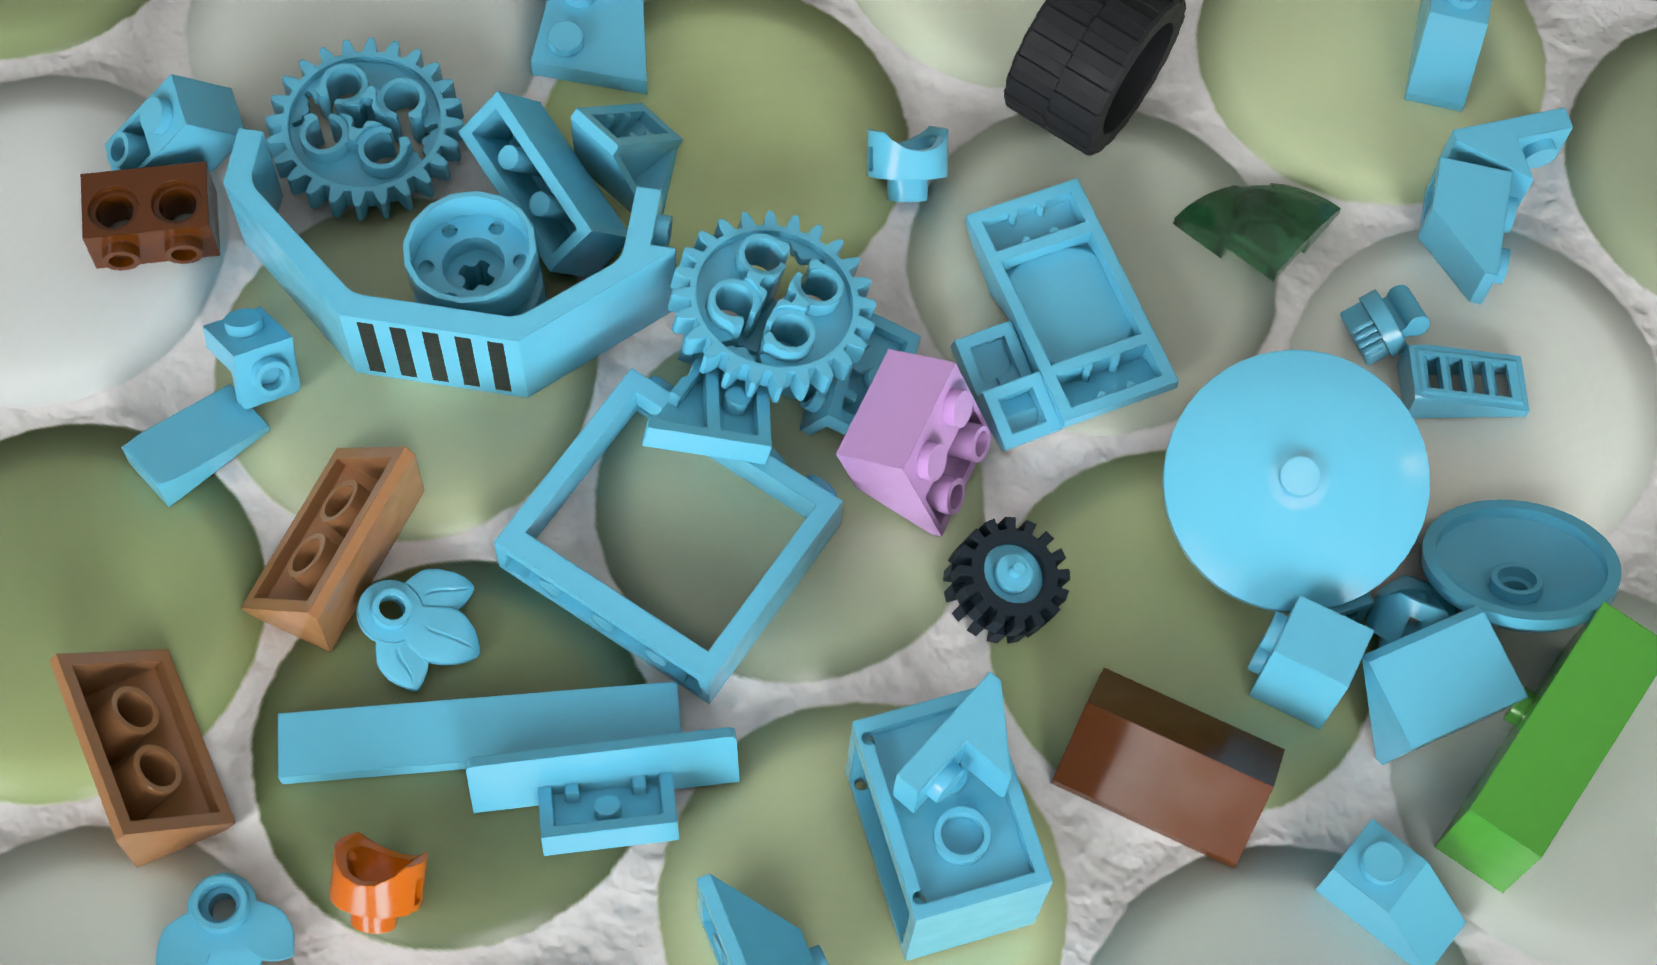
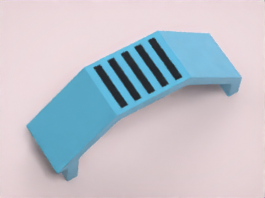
M238 128L223 183L244 242L356 373L529 398L672 312L668 310V304L673 290L670 286L676 268V248L669 246L673 219L672 216L663 215L662 190L636 186L624 249L620 257L613 264L526 313L517 316H502L361 295L348 289L279 215L283 193L263 131Z

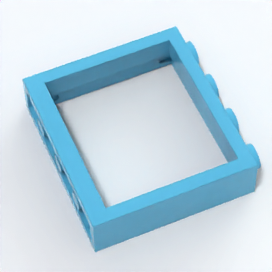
M631 368L495 539L494 546L499 567L710 704L840 527L843 500L838 498L834 488L823 479L815 475L804 477L785 465L783 457L772 447L766 464L708 456L802 515L806 520L709 651L705 650L536 540L637 411L650 419L653 414L658 415L667 404L670 392L674 387L660 377L651 376L649 379Z

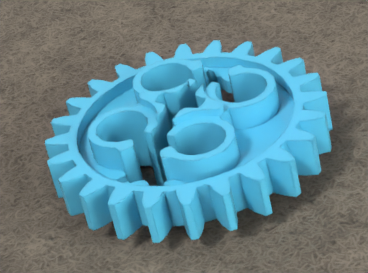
M368 38L364 51L355 52L349 40H343L342 55L334 57L325 47L319 49L322 63L318 66L301 59L298 62L302 73L301 80L291 76H283L282 83L286 95H272L270 98L275 114L265 118L270 135L266 140L271 157L275 158L274 163L279 177H287L291 193L294 196L306 191L310 207L316 209L329 199L333 217L336 218L344 212L347 205L354 206L358 221L365 219L369 206L376 205L384 219L389 218L391 202L398 200L407 210L414 209L411 194L416 190L432 198L434 190L431 177L449 181L451 175L447 161L455 162L461 160L459 141L463 139L458 133L464 126L463 120H461L464 118L461 99L456 98L453 80L442 79L441 68L438 62L424 67L422 53L419 49H415L405 58H402L399 42L395 40L388 46L385 52L377 51L374 38ZM346 94H356L351 98L340 99L341 96ZM310 97L316 105L320 106L323 117L329 120L334 141L337 143L331 148L317 149L325 142L318 117L314 113H310L309 108L311 107L308 101ZM334 104H335V108H336L337 114H334V113H333V105H334ZM413 108L408 115L414 140L417 143L423 144L422 151L425 157L423 160L417 152H413L410 139L406 136L403 137L398 113H395L400 109ZM395 142H398L400 145V153L398 154V156ZM385 157L395 158L389 163H375Z
M767 211L763 225H756L747 212H742L736 230L723 218L718 220L714 236L701 230L698 233L695 247H685L680 265L675 268L670 286L673 290L668 310L676 313L672 331L676 334H688L683 347V353L691 355L703 352L704 356L699 371L705 374L719 367L724 371L721 381V387L724 389L731 386L736 379L745 381V396L750 399L754 396L759 386L767 387L773 403H778L781 392L786 387L791 389L798 401L804 400L810 383L821 393L828 392L833 376L844 381L847 379L853 363H860L867 347L866 343H868L875 323L870 320L876 307V301L866 298L872 283L871 279L855 277L861 260L858 257L841 260L839 254L844 241L838 239L827 245L822 243L820 238L823 226L819 224L813 227L807 234L799 231L800 221L797 215L791 217L786 227L778 226L773 211ZM790 252L791 257H795L799 265H808L802 284L803 274L797 272L789 283L784 299L779 300L766 322L759 343L760 347L754 360V357L749 355L745 347L736 348L743 325L745 328L742 337L748 339L756 328L761 311H766L778 292ZM751 265H757L759 267L764 268L767 271L756 269ZM807 295L816 296L822 301L811 299ZM721 310H729L739 316H730ZM777 340L788 341L792 343L795 347H788L782 345Z

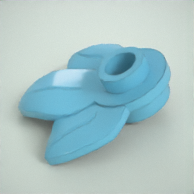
M424 569L405 583L387 579L375 582L365 589L356 607L357 622L363 633L375 641L376 664L389 681L406 690L417 692L428 672V663L457 665L477 659L480 655L478 636L465 614L459 611L469 600L475 589L468 579L452 571ZM385 601L395 602L402 610V617L395 620L385 618L380 612L379 605Z
M231 873L214 874L202 880L194 888L188 900L187 913L171 922L163 930L158 942L155 962L156 965H263V961L286 960L292 958L295 954L293 926L280 908L258 901L254 889L244 878ZM232 899L236 902V909L231 917L225 920L213 918L214 906L219 901Z

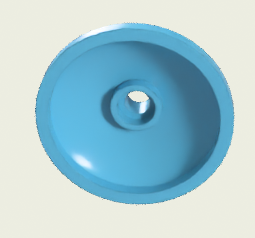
M1485 500L1453 508L1439 516L1430 525L1425 533L1421 550V564L1426 578L1448 603L1461 612L1478 605L1485 611L1492 626L1519 632H1554L1588 622L1604 601L1609 605L1613 603L1619 590L1622 575L1621 564L1616 551L1596 529L1564 511L1527 501Z

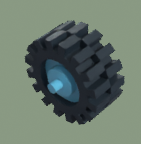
M1004 517L998 524L994 518L985 522L979 529L976 528L949 557L948 561L951 564L944 570L943 581L952 582L944 591L946 603L958 600L959 606L952 614L958 622L968 615L973 622L967 631L974 636H977L986 629L988 630L986 640L988 642L998 643L1005 636L1007 637L1008 644L1019 642L1024 636L1029 638L1061 610L1059 606L1066 601L1069 590L1062 587L1070 580V570L1057 568L1066 559L1062 548L1053 553L1048 550L1046 546L1054 538L1047 531L1038 539L1032 535L1037 524L1026 520L1019 528H1016V517Z

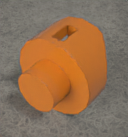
M360 832L351 833L339 838L334 845L329 891L331 902L340 910L350 913L351 926L361 932L381 934L394 930L397 926L398 917L407 916L417 911L423 903L428 852L426 851L416 856L401 854L377 844Z

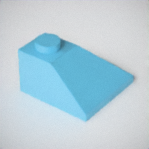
M710 873L697 878L698 915L718 965H828L821 947L816 945L808 948L801 929Z

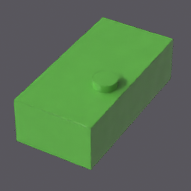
M1604 601L1590 620L1566 644L1536 691L1533 692L1525 686L1524 690L1528 698L1508 709L1503 719L1512 724V728L1434 847L1501 893H1504L1539 861L1657 676V635Z

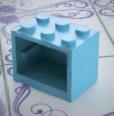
M975 688L852 721L845 773L905 961L1034 924L1053 883L1010 754L1011 780L1005 797L997 795L961 763L958 765L965 770L964 774L948 795L939 803L934 802L928 797L917 811L912 813L892 795L896 774ZM861 781L867 785V788L865 790H858L855 784Z

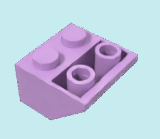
M888 349L836 455L857 489L928 533L942 537L951 516L957 514L963 505L966 485L976 464L981 462L987 455L991 431L955 362Z

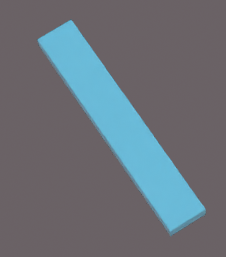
M676 681L278 713V778L282 784L463 770L466 769V760L470 757L681 733L678 684Z

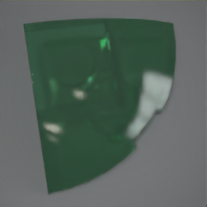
M1270 183V185L1243 187L1233 185L1213 191L1195 200L1174 218L1173 224L1219 258L1230 250L1274 282L1300 252L1305 253L1339 215L1341 208L1315 193L1284 184Z

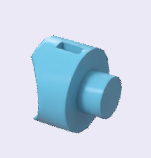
M929 126L925 131L913 138L896 143L885 132L868 128L867 176L887 179V200L920 202L928 200V180L948 176L949 129Z
M1403 575L1385 585L1376 593L1374 604L1370 608L1365 622L1367 627L1373 629L1374 633L1382 638L1378 646L1380 648L1457 614V611L1429 582ZM1409 617H1412V618H1414V619H1416V620H1419V621H1417V622H1416V621H1413V620L1409 619Z

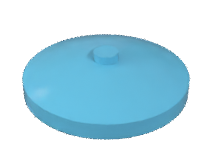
M1282 350L1242 360L1219 373L1198 391L1179 417L1171 434L1163 465L1162 489L1167 519L1173 535L1190 563L1204 578L1219 590L1245 604L1264 610L1290 613L1300 595L1328 609L1348 603L1374 589L1398 568L1415 544L1423 526L1430 495V471L1425 444L1419 428L1409 410L1388 385L1363 367L1338 356L1311 350Z

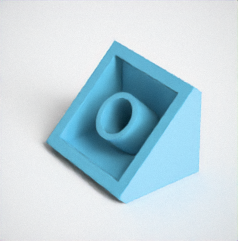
M1478 605L1366 653L1362 657L1375 758L1382 765L1494 716L1528 698L1485 611Z

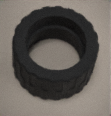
M1046 0L1028 28L1012 61L1004 89L1006 106L1087 156L1101 152L1125 127L1157 79L1183 24L1186 11L1185 0Z

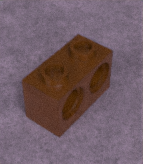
M206 161L80 174L82 239L96 269L109 268L123 271L136 268L139 264L165 261L189 264L197 262L203 257L220 256L217 191ZM186 213L192 214L184 220L173 221V219H175L179 215ZM129 220L123 226L110 228L116 222Z

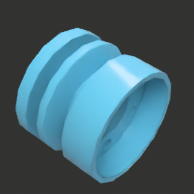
M481 191L450 194L429 204L411 222L403 242L404 265L410 287L414 292L415 303L502 316H517L547 301L534 227L524 211L503 196Z

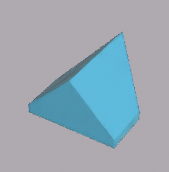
M643 103L576 108L571 116L574 152L590 176L630 213L632 211L636 186L662 190V211L664 213L677 150L683 139Z

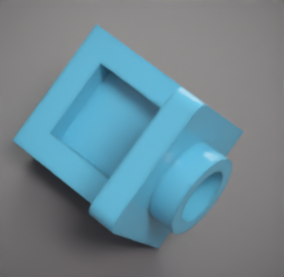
M259 307L256 309L244 308L234 310L228 313L222 320L203 325L206 347L232 372L237 402L244 409L262 405L294 394L300 390L293 337L264 309Z

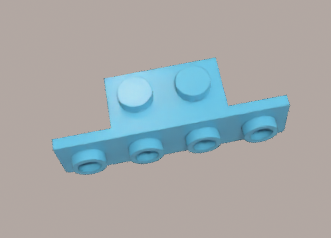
M732 727L470 757L466 760V774L473 813L539 806L544 856L680 840L674 789L740 782L736 732Z

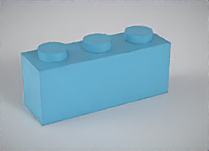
M497 91L459 130L458 133L499 195L524 211L534 227L538 253L550 272L590 277L599 272L624 247L627 229L541 102Z

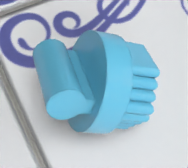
M1406 285L1394 286L1384 298H1381L1377 290L1374 289L1359 297V303L1340 313L1345 328L1367 365H1371L1388 355L1394 358L1403 353L1407 345L1404 338L1410 335H1422L1430 327L1429 318Z

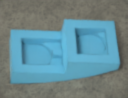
M1011 320L954 340L950 347L959 369L991 433L1003 452L1063 429L1039 371L1032 373Z

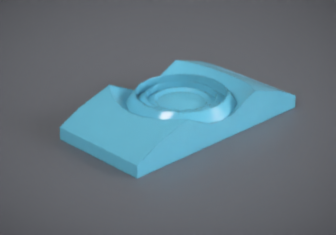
M1077 178L966 215L965 224L990 295L1007 316L1008 320H1011L1032 373L1040 372L1063 428L1177 388L1179 380Z

